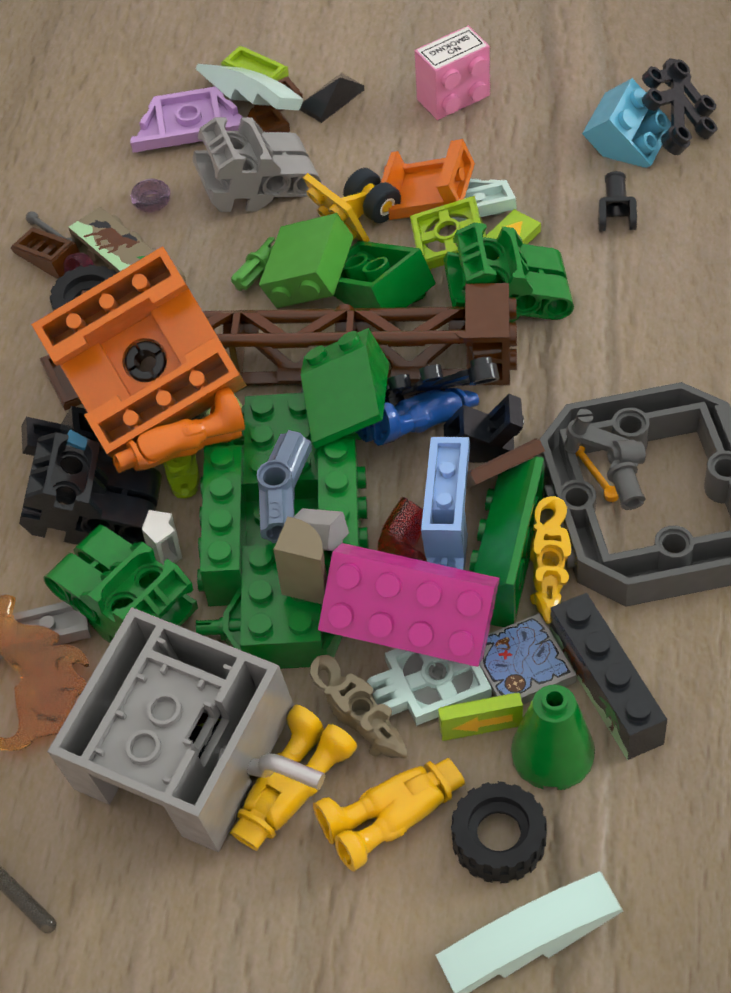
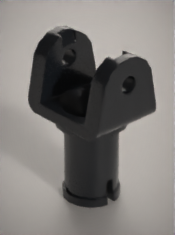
M612 171L605 175L606 197H602L599 200L598 208L599 231H606V217H628L629 230H637V201L633 196H626V175L623 172Z

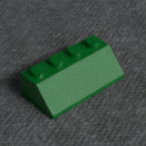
M536 456L498 474L495 489L489 488L487 491L485 511H489L487 519H480L477 541H480L481 545L479 550L473 549L469 571L500 578L490 623L493 626L507 627L516 623L530 563L531 540L535 532L533 530V526L536 524L534 511L538 502L543 499V457Z

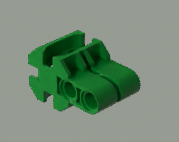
M474 222L456 231L453 243L457 244L459 253L447 252L443 260L452 307L465 306V284L509 283V298H516V319H509V322L518 320L520 316L560 320L573 312L574 304L560 251L549 247L523 244L516 230L510 227L502 226L497 239L483 237L487 226L482 223Z
M98 525L73 549L74 554L69 553L43 577L50 591L60 600L83 614L99 635L109 643H111L131 607L178 626H181L198 609L197 601L187 595V593H191L194 590L192 582L177 564L168 558L164 561V565L156 560L153 548L144 542L132 545L103 525Z

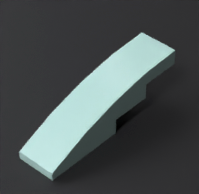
M197 64L196 67L199 73L230 100L250 101L255 105H270L275 109L300 110L304 100L284 84L255 71L240 67Z
M599 871L515 909L436 954V957L453 992L470 993L498 974L506 978L542 954L550 958L622 913L623 909L603 874Z

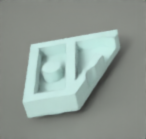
M470 179L465 198L475 196L480 217L500 215L517 209L516 197L507 180L482 181ZM452 217L458 222L467 220L466 218Z

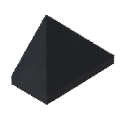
M340 73L304 100L300 111L322 123L363 92L364 85Z

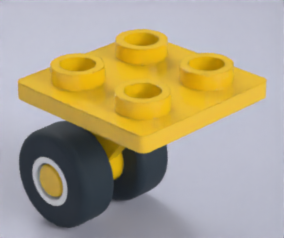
M360 168L351 174L345 183L344 197L342 198L309 173L303 177L309 188L306 191L307 195L319 206L317 209L318 214L322 217L338 213L354 236L353 240L356 238L359 241H370L359 221L363 214L375 223H384L389 220V208L401 202L399 190L390 183H380L379 175L369 168Z

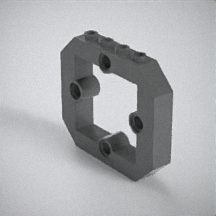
M683 382L566 404L540 438L545 451L536 456L544 458V480L546 483L543 487L544 498L556 496L564 500L567 506L566 518L561 524V528H565L568 531L571 542V555L565 562V566L567 569L573 568L577 583L625 607L731 586V530L693 537L684 527L677 525L667 526L657 532L653 546L609 554L595 514L596 491L591 484L584 481L576 454L567 452L564 449L565 446H563L567 438L566 429L569 423L575 420L580 409H588L592 412L593 420L590 422L591 426L627 439L641 441L644 444L645 451L648 441L697 432L708 459L704 482L705 493L714 502L725 503L731 517L730 404ZM583 443L580 444V446L585 447V453L601 451V449Z

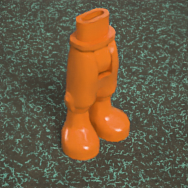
M225 387L214 394V404L210 407V415L194 420L182 419L171 424L158 426L139 435L137 443L133 440L127 442L126 450L118 452L113 456V463L117 472L121 473L131 468H134L136 471L147 470L175 458L194 455L204 446L230 442L241 437V431L245 430V424L237 398L229 387Z

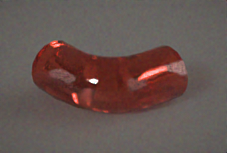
M401 497L382 527L377 551L427 562L425 555L415 549L422 535L423 509L409 499Z

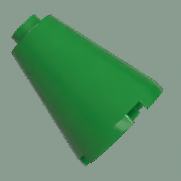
M547 685L536 692L512 740L511 754L513 765L521 778L534 787L543 789V786L557 787V790L568 789L580 783L588 775L594 761L595 746L593 738L576 698L569 689L561 685Z

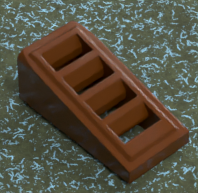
M34 227L10 247L13 253L57 279L64 276V273L67 271H72L83 263V257L74 241Z

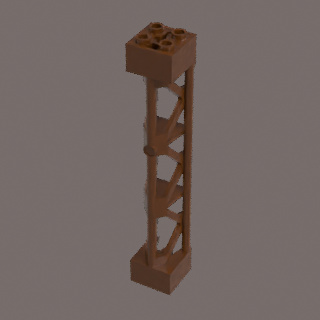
M509 283L465 284V306L354 308L349 304H340L336 309L203 311L213 329L223 325V334L216 335L224 348H229L230 358L247 386L302 385L300 374L303 359L294 363L278 349L308 348L309 346L326 347L337 342L348 332H360L366 328H369L371 331V326L379 330L371 331L391 365V370H388V378L409 374L411 383H417L421 379L419 369L428 366L452 344H465L466 369L470 368L469 361L481 357H491L492 363L497 364L499 379L481 385H510V370H517V349H510V347H517L516 322H509V319H516V298H509ZM426 321L412 331H402L390 323ZM311 323L296 333H286L275 325ZM335 323V332H322ZM448 323L449 330H437ZM431 344L411 361L405 360L391 348ZM245 347L257 348L277 366V371L243 372ZM442 369L443 377L465 369Z

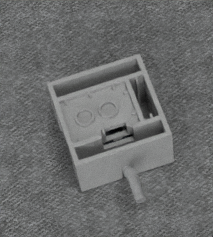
M132 607L47 751L74 790L110 805L119 787L148 799L165 808L182 837L218 853L237 818L238 811L243 807L253 786L250 775L264 778L276 772L317 790L321 788L325 779V773L289 758L270 754L287 723V715L294 706L279 665ZM202 713H206L208 718L203 727L196 725Z

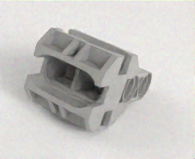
M215 117L199 130L198 139L204 142L207 150H194L192 161L211 203L220 212H231L235 199H247L245 209L248 212L260 210L272 202L273 197L308 196L306 191L309 188L303 180L307 173L321 183L320 177L303 143L295 133L263 132L253 118H241L238 131H226V117Z

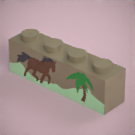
M102 207L95 209L68 227L72 241L76 243L85 260L91 265L106 266L107 269H113L117 273L157 250L147 246L138 233L135 231L130 232L123 226L121 220L116 215L111 216ZM176 266L182 278L186 282L185 275L183 274L181 269L178 266Z

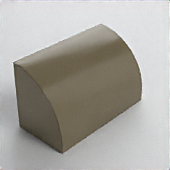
M287 517L274 547L281 594L323 605L327 573L322 540L318 532L308 523L300 519Z

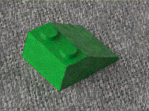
M358 241L349 249L334 297L354 308H402L423 299L426 295L425 292L432 288L436 282L420 248Z
M369 328L360 332H348L337 342L326 347L317 346L304 356L300 375L311 441L315 449L383 420L389 361Z

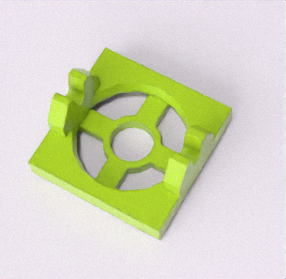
M475 196L410 216L416 248L421 249L430 270L444 266L443 260L447 252L459 253L456 243H453L457 230L474 222L483 224ZM452 217L466 218L467 220L458 222L456 219H453ZM435 225L434 230L429 231V229ZM453 225L456 227L455 232L449 236L439 235L440 230L445 226ZM434 241L445 243L446 250L434 252L428 248L427 243Z

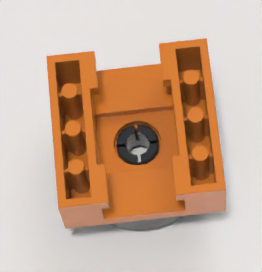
M163 246L31 324L53 363L57 366L60 365L88 412L84 414L86 420L106 454L113 458L114 454L126 450L127 442L133 440L137 443L139 435L150 429L182 419H201L214 404V394L218 390L229 387L233 393H236L247 386ZM146 357H156V364L152 368L154 374L150 371L143 372L140 370V364Z

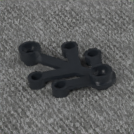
M670 58L663 64V70L651 66L642 75L644 84L651 88L642 97V102L646 108L651 111H657L660 106L671 103V127L661 137V143L669 153L680 155L690 145L692 135L685 127L684 113L694 125L695 131L700 137L709 139L717 131L716 123L708 117L716 109V103L710 96H701L691 83L690 68L684 61ZM662 83L671 88L662 92L657 90L658 86ZM684 92L687 94V96H688V97L691 99V101L694 103V106H693V105L691 104V102L688 100V98L686 97V95L684 94Z
M481 357L469 361L470 368L443 377L440 364L425 366L419 369L421 379L413 386L411 385L409 374L389 377L385 402H389L395 407L399 401L425 391L440 389L444 392L451 387L481 385L497 381L499 379L497 364L492 363L491 357Z

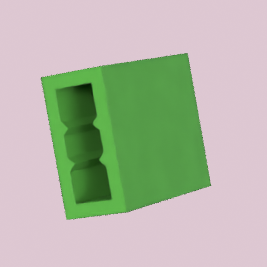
M338 213L280 227L259 283L260 288L276 308L334 296L354 238Z

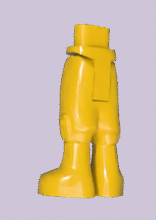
M294 705L286 718L291 738L284 750L277 753V755L300 763L318 743L315 753L306 766L326 773L336 763L349 759L356 751L357 743L342 728L334 724H328L324 729L323 724L313 712L301 705ZM276 772L269 777H258L245 800L243 809L241 808L237 813L239 820L230 831V834L241 843L257 851L265 839H273L276 835L275 831L285 825L307 799L316 794L318 790Z
M446 758L435 765L429 761L424 764V767L417 766L370 788L353 804L340 807L333 799L326 797L313 803V809L328 842L331 845L335 843L336 851L341 861L349 870L356 871L365 865L368 854L382 842L393 841L403 836L409 828L432 813L442 803L451 800L452 792L464 786L465 780L450 758ZM377 818L370 826L360 831H352L368 819Z

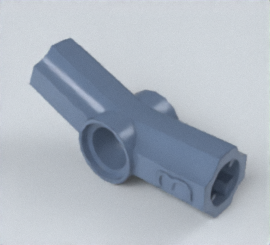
M288 430L287 433L280 434L268 461L257 470L261 538L268 539L272 543L277 542L287 517H294V488L312 450L311 441L303 437L299 432Z

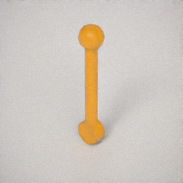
M579 446V450L575 454L603 488L605 500L608 502L617 501L619 497L615 486L608 484L586 455L585 447Z

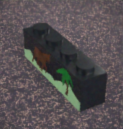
M586 592L551 607L550 631L626 759L630 760L664 745L668 719L588 593Z

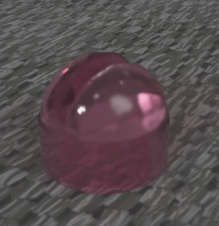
M84 253L68 255L64 260L65 273L76 269V267L94 265L92 258Z

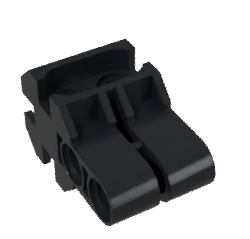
M54 432L38 438L19 521L23 528L31 535L45 538L48 528L65 531L64 542L77 545L98 525H103L132 545L138 542L146 544L142 527L148 511H156L162 475L157 469L150 468L136 471L134 468L118 473L114 466L113 458L106 454L100 442L87 440L85 450L66 446L69 437L66 434Z

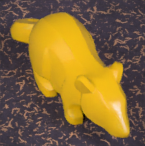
M549 496L538 502L534 511L536 524H534L533 530L535 532L530 546V560L533 562V582L536 590L535 593L530 595V601L537 606L538 612L547 624H550L551 607L561 603L562 595L560 591L569 580V574L564 569L565 562L571 555V542L568 531L565 528H561V524L566 518L567 506L564 500L556 496ZM545 509L553 510V516L542 524L540 522L541 512Z

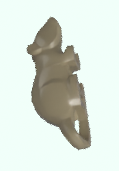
M329 655L316 657L310 666V676L313 683L324 691L330 709L341 723L359 732L364 739L372 744L369 749L371 755L378 756L384 754L390 758L399 757L406 759L408 757L407 748L397 728L390 725L389 718L392 716V710L388 705L382 703L377 705L372 697L374 690L372 686L352 673L346 675V677L342 676L338 662L334 657ZM322 670H326L328 673L327 686L318 676Z

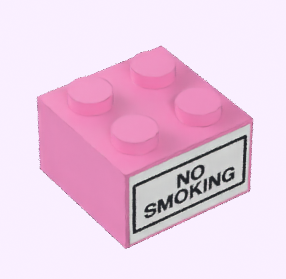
M469 26L414 50L417 100L436 120L490 96V46Z

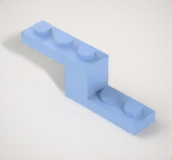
M431 437L421 526L425 561L465 570L468 539L465 498L470 453L469 437Z

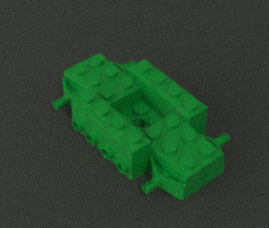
M304 393L245 396V405L241 408L245 424V430L241 431L242 436L230 442L207 445L203 448L204 466L203 476L200 479L202 506L199 508L201 537L198 538L200 569L197 570V585L199 592H205L208 607L227 606L223 613V617L219 619L196 620V633L203 636L220 635L221 641H226L227 645L277 664L280 669L307 668L311 666L318 656L329 655L334 657L343 636L318 630L322 604L281 594L274 554L276 543L261 538L259 487L256 476L259 467L268 461L280 434H285L288 430L301 433L303 437L311 441ZM353 432L316 449L312 444V450L294 488V516L302 508L343 512L349 534L343 539V543L369 549L368 528L361 527V519H368L366 496H360V489H367L365 466L358 467L355 440L362 439L356 432ZM323 550L328 579L333 551Z

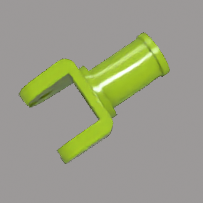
M195 454L175 458L163 463L166 478L174 496L182 499L196 494L200 474Z

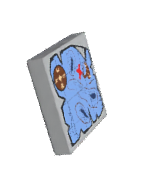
M540 613L488 634L485 653L479 665L492 689L494 697L520 693L522 703L525 704L532 701L536 692L544 686L561 685L566 687L576 683V673Z

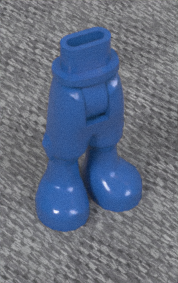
M448 388L444 392L440 389L419 393L399 401L395 407L393 404L385 402L383 420L360 429L356 433L365 442L374 440L377 446L392 443L409 432L422 433L435 425L447 422L462 405L471 408L478 406L479 397L477 393L472 391Z

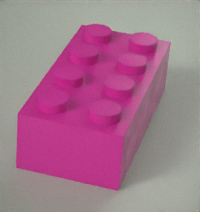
M341 543L332 552L318 630L478 667L485 653L500 578Z

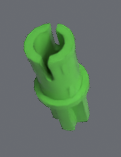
M274 237L267 238L265 243L256 252L249 253L246 257V262L231 277V282L237 290H248L263 275L273 248L271 244L275 241Z

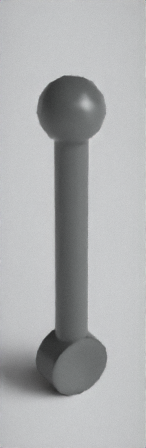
M31 211L26 214V221L28 223L36 224L48 233L65 238L40 220L36 212Z

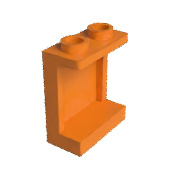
M463 139L451 141L446 158L405 164L398 151L390 153L380 183L387 182L397 188L401 194V202L389 208V220L408 218L411 215L465 198L475 162Z

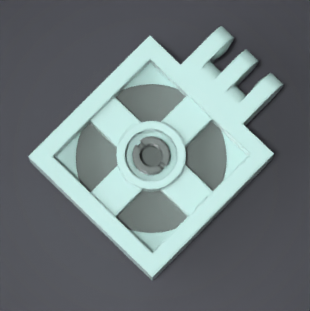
M397 648L385 653V661L389 670L374 675L367 680V683L375 691L372 696L377 704L388 705L392 710V715L409 709L416 726L438 718V708L492 697V689L480 665L478 667Z

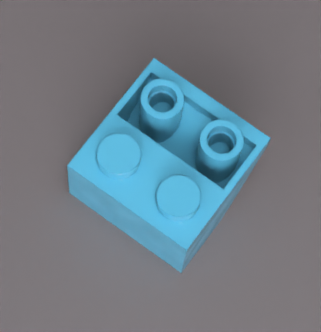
M633 78L604 94L582 134L603 157L648 168L652 165L662 146L661 137L671 127V121L659 108L657 111H651L644 106L642 97L646 92Z

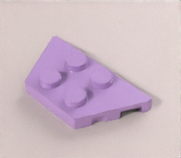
M216 87L155 96L148 106L149 111L143 115L139 123L141 129L137 137L132 136L130 139L132 151L134 153L202 141L198 139L200 128L215 117H226V131H238L241 118L243 117L238 113L237 106L231 100L225 99L224 94Z

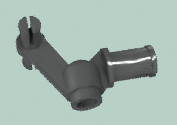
M580 409L575 420H572L566 429L567 438L563 444L565 446L564 449L569 453H576L579 450L580 444L583 443L607 451L608 461L611 464L607 477L615 485L622 509L632 510L640 507L646 499L642 494L636 473L638 471V464L645 462L646 451L644 444L641 441L627 439L591 426L590 422L593 420L592 412L588 409Z

